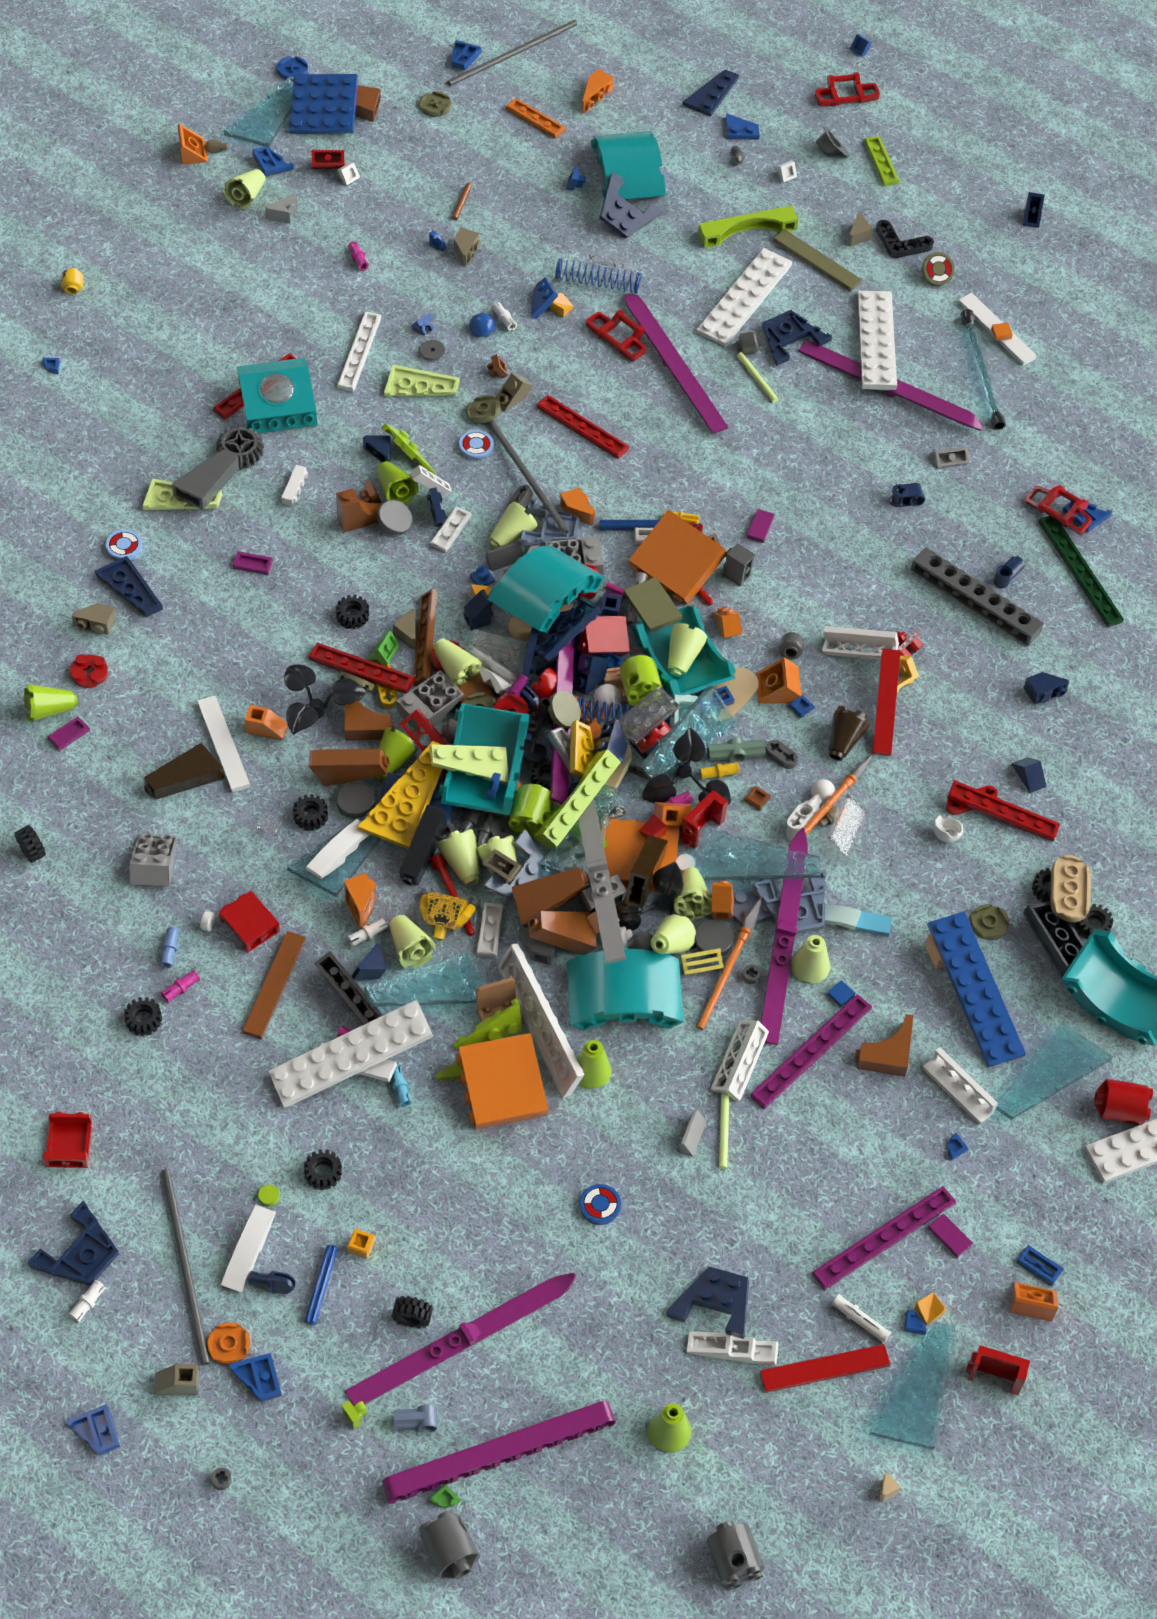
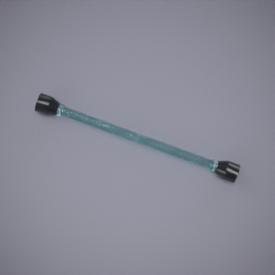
M966 309L961 312L960 317L969 332L992 414L991 424L994 430L1003 429L1006 426V422L997 407L975 332V316L971 309Z

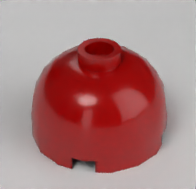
M549 667L537 682L532 685L531 689L540 697L539 702L542 698L549 699L555 693L557 683L556 672Z

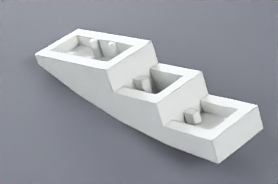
M356 819L344 828L306 866V870L322 879L345 862L346 856L358 849L359 843L371 835L357 829V826L362 821Z
M255 1205L234 1250L221 1285L239 1292L243 1291L249 1273L253 1270L258 1254L264 1246L276 1213L275 1211Z
M689 1332L687 1353L743 1363L776 1365L778 1343L777 1341H756L754 1337L741 1339L718 1332Z

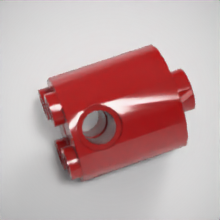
M1105 1079L1095 1092L1094 1105L1101 1119L1143 1125L1146 1120H1150L1151 1109L1148 1108L1149 1100L1151 1101L1153 1097V1088H1149L1148 1085Z

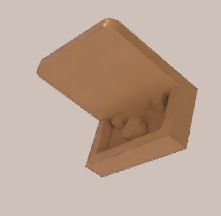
M514 978L484 984L476 989L477 1014L481 1022L491 1017L499 1009L504 1011L512 1005L511 1001L516 999Z

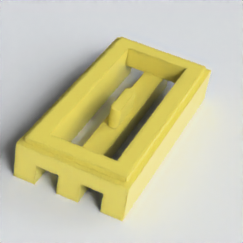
M720 948L681 955L684 975L724 968ZM717 953V957L686 962V958ZM714 961H718L719 965H713L691 970L687 969V966L698 965Z

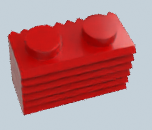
M312 149L311 151L312 169H340L345 166L343 149H335V151L333 149H326L325 151L323 149H316L315 151Z

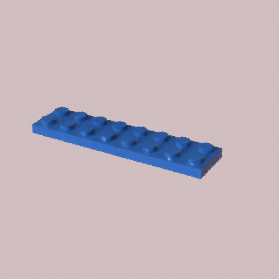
M965 911L928 922L929 931L988 1068L1025 1056L1026 1052Z

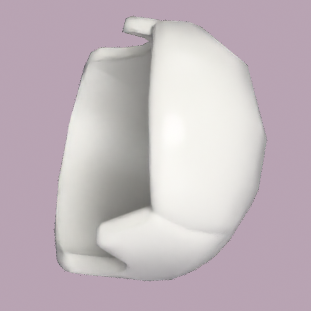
M612 684L601 685L596 689L593 696L595 704L597 700L599 701L600 710L604 701H606L607 712L612 702L614 703V710L622 702L621 691Z
M939 815L934 820V834L942 842H954L961 838L963 825L951 816L942 818Z

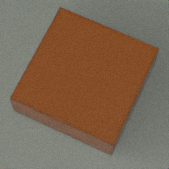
M755 785L744 801L760 811L769 801L771 795Z

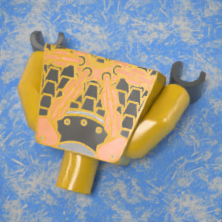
M425 888L421 889L422 897L419 908L427 924L435 927L433 934L435 939L444 940L446 930L456 931L457 928H461L472 917L474 912L480 908L481 901L473 903V897L469 898L468 903L463 898L435 893L432 888L429 893H425Z

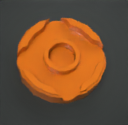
M232 1322L216 1326V1329L209 1334L207 1340L208 1352L212 1359L222 1365H230L243 1360L248 1354L251 1345L249 1333L246 1329Z

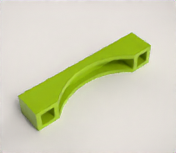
M792 205L699 223L698 236L703 247L708 248L718 246L729 236L744 230L767 229L782 232L784 229L788 232L797 230L798 217Z
M608 749L596 753L587 765L576 788L556 812L543 823L533 837L546 850L557 847L621 762Z

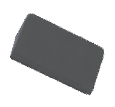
M517 541L487 551L486 563L490 570L494 571L512 565L519 557H522L521 542Z

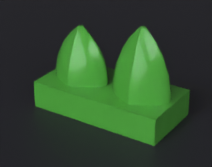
M391 630L383 634L366 660L372 662L379 661L383 666L389 664L400 646Z

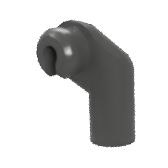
M736 145L731 149L735 156L731 161L735 166L742 163L745 159L744 153Z

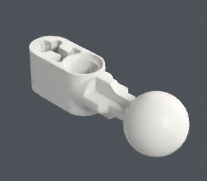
M820 779L816 781L811 788V799L799 804L787 819L786 836L789 840H792L798 830L803 828L820 809L819 805L826 803L834 794L835 787L829 780Z

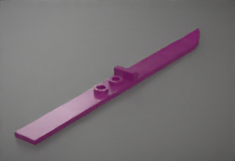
M625 294V303L638 324L645 328L644 333L662 358V364L669 368L711 433L715 434L728 429V425L644 301L638 295Z
M806 340L798 350L821 363L862 380L861 363L823 346H818L809 340ZM898 379L896 390H885L889 397L898 396L959 424L979 431L982 430L980 421L972 412Z
M574 638L556 656L557 683L555 693L563 690L572 694ZM553 722V730L561 727ZM570 727V728H567V729L564 728L565 732L567 733L568 737L570 738V737H571V727ZM552 744L550 800L562 805L568 798L569 770Z
M804 828L798 830L788 848L761 1024L769 1031L765 1043L778 1045L793 945L797 933L796 926L808 854V842Z
M569 1273L548 1279L469 1323L463 1322L457 1330L345 1390L353 1406L361 1401L364 1405L560 1298L569 1290L576 1274Z

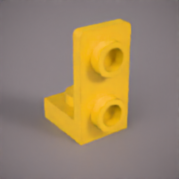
M901 655L899 672L902 675L898 677L897 692L901 687L912 684L913 680L919 677L912 657Z

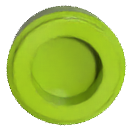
M270 1184L261 1187L258 1192L260 1203L267 1207L277 1204L280 1198L278 1188Z

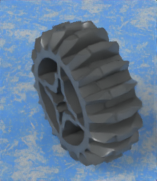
M238 425L235 429L233 427L230 430L225 429L224 433H220L219 438H217V453L221 450L234 453L238 456L241 469L243 465H246L248 468L250 463L255 465L256 461H260L261 456H263L264 443L258 432L252 428L247 429L246 426L240 428Z

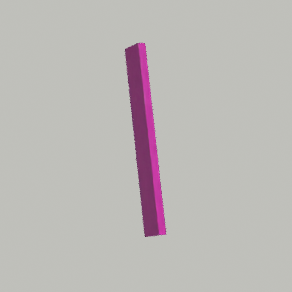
M858 994L854 996L750 1094V1097L766 1109L872 1009V1006Z
M942 1186L814 1270L812 1276L825 1291L955 1205L956 1200Z

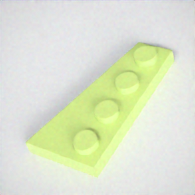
M392 365L384 396H456L460 378Z
M152 479L143 503V510L199 508L173 496V482ZM222 490L218 492L205 509H218Z
M430 746L431 766L454 772L457 770L464 772L465 775L483 777L484 780L491 781L493 773L496 772L501 774L500 784L508 785L506 747Z

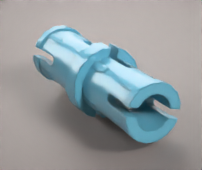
M397 1065L391 1077L392 1090L397 1096L399 1107L410 1105L412 1101L407 1089L408 1083L403 1077L401 1066Z

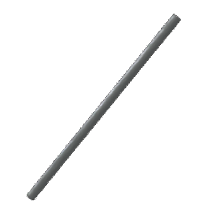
M577 21L568 22L448 80L447 83L450 86L457 84L577 26Z
M495 421L487 422L564 535L568 534L570 530Z
M170 1169L162 1170V1176L201 1365L203 1366L210 1364L171 1173Z

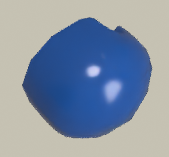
M479 313L470 319L469 330L474 336L488 337L491 332H495V323L490 315Z

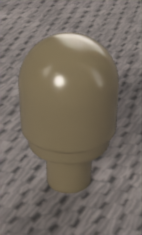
M208 140L205 148L210 153L221 152L220 150L228 149V143H221V140Z
M832 806L818 822V825L823 827L827 823L828 825L834 824L840 819L841 810L837 806Z

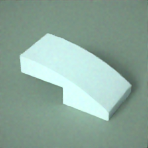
M825 904V924L834 927L837 924L852 930L856 929L861 910Z

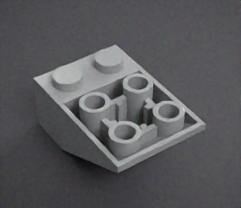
M599 536L545 542V546H553L582 564H592L596 567L599 574L603 575L604 564Z
M440 670L398 699L397 711L406 719L416 709H420L432 725L436 727L463 698L464 693ZM412 718L408 723L415 731H418V722Z
M148 833L138 835L130 861V884L170 886L177 836L167 834L160 836Z

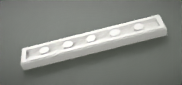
M973 293L960 298L958 304L965 310L971 309L975 320L994 338L991 330L992 324L1003 322ZM1013 332L1012 339L998 341L1022 366L1036 359L1037 355Z
M364 312L338 381L337 389L354 392L380 323V314Z
M216 696L197 700L231 791L236 792L249 788L248 777Z

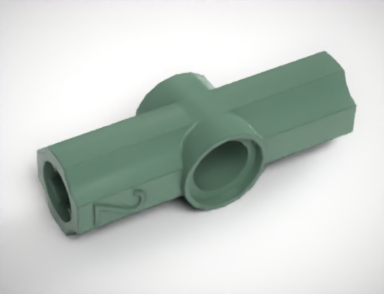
M733 738L728 740L727 743L707 744L709 761L730 760L733 763L740 760L742 762L746 758L765 757L766 753L763 740L743 741L740 738Z

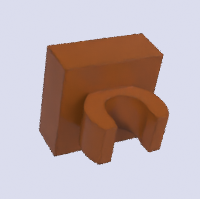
M497 354L492 356V363L487 365V368L492 371H489L488 374L491 377L497 375L501 378L507 377L508 373L505 362Z
M370 480L364 483L366 490L359 493L363 502L373 501L374 503H381L382 501Z

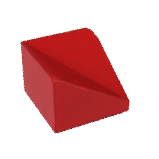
M654 814L640 828L639 832L646 839H648L649 835L661 838L666 834L667 825Z

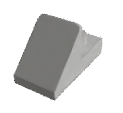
M293 194L265 206L266 218L268 220L291 223L290 213L298 209L297 197Z

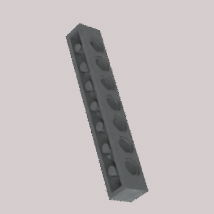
M925 547L913 559L911 571L1025 645L1029 646L1041 633L1044 623L1038 618L1016 606L1007 598L1002 597L993 589H990L965 571L951 564L948 560L943 559L934 551Z

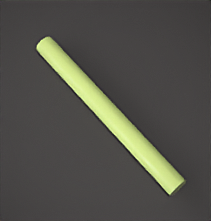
M742 352L738 353V359L772 403L778 401L777 396Z
M721 1093L719 1169H727L729 1095L726 1093Z

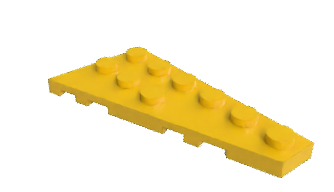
M434 741L430 743L413 765L408 768L376 807L357 826L358 830L403 848H409L443 769L431 766L430 746L441 744Z

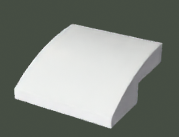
M482 666L478 668L484 683L493 687L497 694L502 696L507 692L506 688L511 686L509 682Z

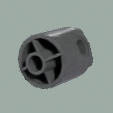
M450 1510L439 1514L437 1520L432 1523L427 1522L419 1527V1536L440 1578L459 1579L471 1572L474 1563L479 1559L480 1555L459 1514H451Z
M733 1521L719 1524L716 1527L717 1531L707 1538V1544L722 1584L728 1585L729 1589L732 1590L740 1587L743 1581L761 1579L763 1577L762 1571L765 1567L749 1525L747 1523L734 1524ZM743 1563L742 1566L736 1567L737 1564Z

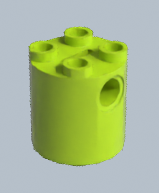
M637 655L626 659L621 664L619 669L626 699L630 705H635L638 709L642 706L643 710H646L649 706L663 699V688L656 664L652 658L645 655Z
M524 784L518 788L508 820L509 827L515 831V836L518 837L521 831L526 830L533 837L550 817L554 801L550 800V791L538 784Z

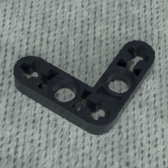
M880 220L877 222L876 232L892 258H901L928 252L933 249L934 240L929 236L900 241L889 221ZM886 238H892L893 241H888ZM907 246H913L915 249H909Z

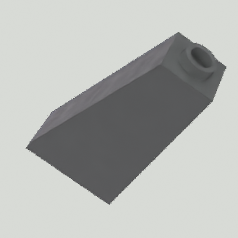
M221 450L173 482V496L204 510L239 469L238 456Z

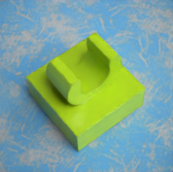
M350 1401L342 1404V1412L352 1428L356 1429L361 1426V1417L367 1414V1408L361 1401L354 1407Z

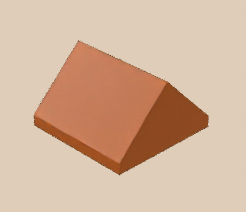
M179 123L177 127L182 164L208 162L204 138Z
M1014 1282L1010 1312L1053 1321L1058 1310L1057 1292Z

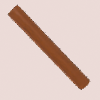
M466 183L451 217L452 220H458L472 188L471 183Z

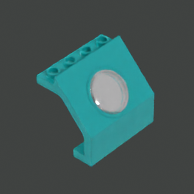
M306 358L237 366L238 382L241 386L247 429L252 428L258 433L318 425L316 404Z

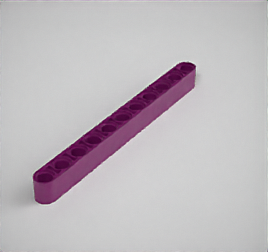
M600 1401L393 1474L383 1479L382 1484L388 1502L394 1504L396 1500L401 1499L403 1501L417 1496V1493L421 1491L425 1493L438 1488V1485H448L459 1481L461 1477L467 1478L480 1473V1470L485 1469L487 1471L501 1466L500 1463L506 1462L507 1464L521 1459V1456L525 1454L529 1456L542 1451V1448L547 1447L549 1449L563 1444L562 1441L580 1438L587 1432L591 1434L604 1429V1426L608 1425L611 1427L616 1423L608 1401Z

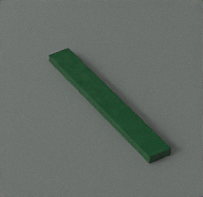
M1051 516L1039 519L1040 526L1107 628L1122 623L1124 618L1061 523Z

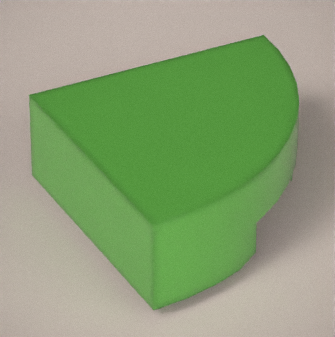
M445 1484L429 1501L438 1507L449 1508L459 1504L461 1499Z

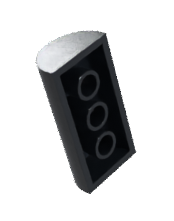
M1050 902L1028 905L1023 915L1063 977L1084 943L1072 924L1059 918L1053 912Z

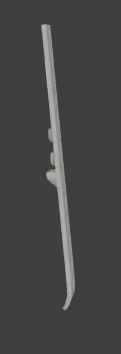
M593 799L578 820L606 964L626 960L596 805Z

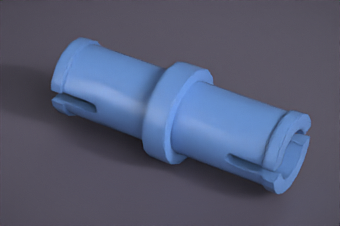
M168 927L166 929L165 941L161 946L163 952L160 966L171 968L173 966L174 953L178 948L176 943L179 929L176 927Z

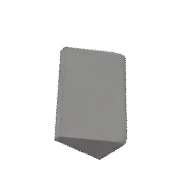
M967 446L937 450L931 453L936 468L970 464Z
M694 1109L679 1149L680 1152L690 1156H694L707 1123L697 1109Z

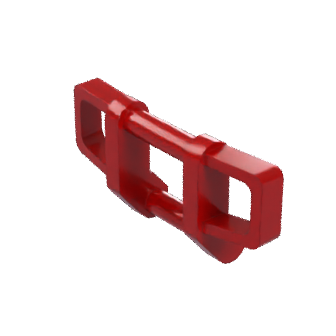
M859 72L840 76L828 75V88L816 89L815 97L819 106H838L839 104L852 102L864 103L878 100L880 96L876 83L861 84ZM853 81L856 96L838 97L835 83ZM863 90H873L875 94L865 96ZM830 94L831 99H821L820 95Z
M618 310L612 319L601 312H596L586 320V326L592 332L616 348L618 353L629 360L636 361L646 353V347L639 341L645 332V328L641 325L638 326L625 316L622 310ZM600 319L606 324L598 329L593 322ZM622 321L634 332L625 341L619 343L608 333ZM633 345L639 349L635 354L627 351Z
M1061 485L1051 490L1035 486L1025 498L1028 505L1041 513H1046L1061 522V525L1068 527L1079 535H1082L1092 523L1091 516L1084 511L1088 507L1089 501L1078 498L1066 491L1065 487ZM1038 492L1046 494L1039 504L1031 500ZM1060 496L1074 503L1065 516L1049 507L1055 498ZM1078 513L1087 519L1080 528L1071 524Z

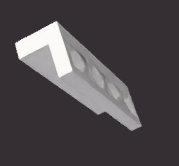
M825 626V642L822 654L881 660L882 648L898 649L897 632ZM829 644H837L839 646L835 649H828ZM850 645L856 647V649L852 651H848L845 648L849 647ZM867 647L874 648V650L871 652L864 651V649H866Z
M739 1021L710 1090L715 1093H726L736 1101L741 1100L769 1033L759 1021ZM749 1027L748 1031L742 1035L744 1028ZM742 1044L740 1049L734 1052L736 1047ZM734 1061L733 1066L727 1070L728 1065ZM727 1078L725 1085L720 1086L721 1082Z
M940 1047L936 1049L933 1058L923 1065L922 1069L980 1125L994 1113L997 1102Z

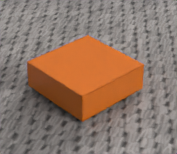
M1008 322L992 324L991 330L996 341L1012 339L1013 334Z

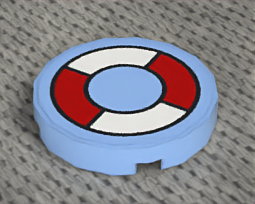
M471 430L460 437V452L468 459L483 460L493 452V438L484 431Z
M118 530L107 538L106 551L115 560L125 556L132 560L137 557L139 552L141 553L142 540L134 531Z

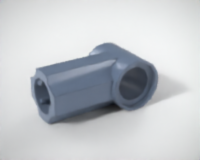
M426 1404L418 1406L417 1409L394 1410V1430L417 1429L420 1432H424V1430L436 1431L437 1407Z

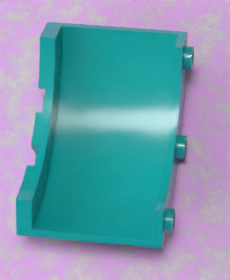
M652 131L593 136L591 148L597 154L598 165H601L604 188H602L603 198L606 196V189L612 172H615L625 180L617 191V194L624 199L666 196L664 174L660 172V166L663 165L656 137H654Z
M541 546L519 557L497 585L491 589L487 600L535 629L547 633L559 616V609L564 604L568 606L578 597V593H596L605 576L553 546Z
M696 605L679 608L682 620L651 633L642 621L630 625L637 647H642L645 656L654 660L662 688L666 689L665 693L670 698L675 699V695H689L735 679L733 663L725 659L717 651L716 645L712 644L700 619V610ZM678 623L688 624V628L693 630L697 627L707 635L706 643L686 674L681 677H674L668 671L671 629L674 624Z
M462 703L460 709H456L454 720L457 721L454 745L506 747L509 782L508 785L500 784L494 800L487 799L486 796L492 781L484 780L483 777L475 775H465L464 772L457 770L455 772L448 770L444 785H440L439 796H442L441 803L510 815L524 750H520V748L524 747L530 715Z
M1094 929L1061 978L1065 990L1099 1024L1106 1025L1142 1045L1155 1046L1157 1044V975L1155 976L1147 972V967L1134 958L1129 959L1123 953L1124 949L1117 942L1111 931Z
M624 947L626 960L606 964L604 951L577 955L574 959L567 961L571 1026L586 1031L607 1024V1020L618 1019V1022H636L637 1019H646L650 1024L670 1029L684 1022L678 958L670 954H658L651 950Z

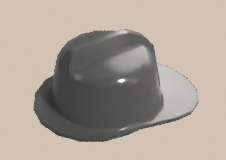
M825 126V132L816 140V144L821 151L827 155L841 152L849 157L850 154L844 145Z

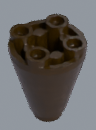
M838 706L837 710L834 711L829 743V756L831 758L842 761L867 731L869 722L865 719V713L861 711L853 712L844 706Z

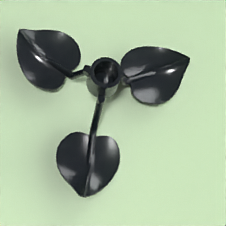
M305 665L289 666L284 674L285 686L292 691H301L306 688L309 696V704L304 705L296 702L291 704L286 711V721L291 733L294 735L314 725L317 719L323 717L324 709L328 707L327 705L332 697L336 704L348 705L363 698L366 695L365 689L356 681L343 678L333 684V692L329 694L325 703H323L318 698L313 699L310 687L308 686L316 681L314 671Z
M548 698L540 699L539 704H535L529 711V715L535 711V716L540 721L532 742L525 739L524 747L520 748V750H524L523 756L534 762H542L547 756L545 746L535 743L543 721L547 719L548 724H551L553 729L554 721L549 714L548 707L550 702Z
M688 728L674 744L673 753L678 761L675 763L676 772L673 773V780L671 781L667 774H658L647 783L642 793L644 800L652 803H665L670 797H675L676 789L673 784H675L677 777H691L699 788L703 790L698 795L699 802L714 790L728 800V805L731 803L730 791L725 782L715 779L709 781L703 787L693 775L690 762L702 760L705 755V745L699 734L692 728Z
M672 862L654 873L652 878L653 886L656 891L663 893L655 903L641 911H638V907L625 904V900L615 905L617 916L620 920V927H625L626 930L630 929L631 931L637 929L642 922L640 915L657 905L663 910H670L669 916L673 914L674 898L680 896L684 888L682 873L676 862ZM696 935L694 938L695 942L690 949L696 948Z

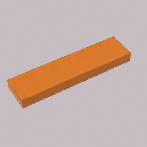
M517 98L506 105V110L555 139L565 131L563 125Z

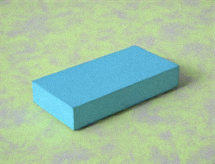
M861 911L855 930L889 937L892 917Z

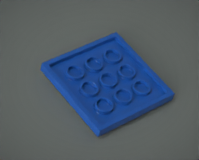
M294 74L289 132L294 134H354L358 75Z

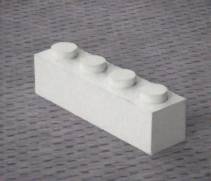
M295 466L282 495V504L293 506L297 502V495L301 493L300 488L304 486V479L308 477L306 467Z
M420 465L411 471L412 479L428 489L437 487V491L441 492L442 498H445L452 492L450 484Z

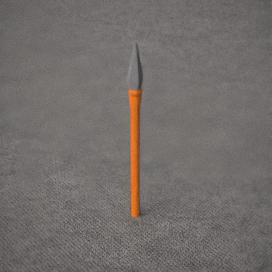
M872 755L857 766L851 774L846 776L841 786L803 827L806 836L844 792L856 783L857 778L861 776Z
M762 898L757 901L744 918L743 927L740 928L735 946L696 1026L698 1029L704 1030L737 957L750 936L751 930L755 927Z

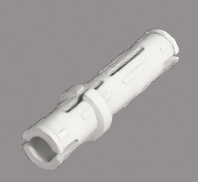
M840 1294L833 1301L832 1306L845 1314L849 1321L852 1319L883 1344L892 1334V1332H889L874 1319L862 1312L858 1305L851 1304Z

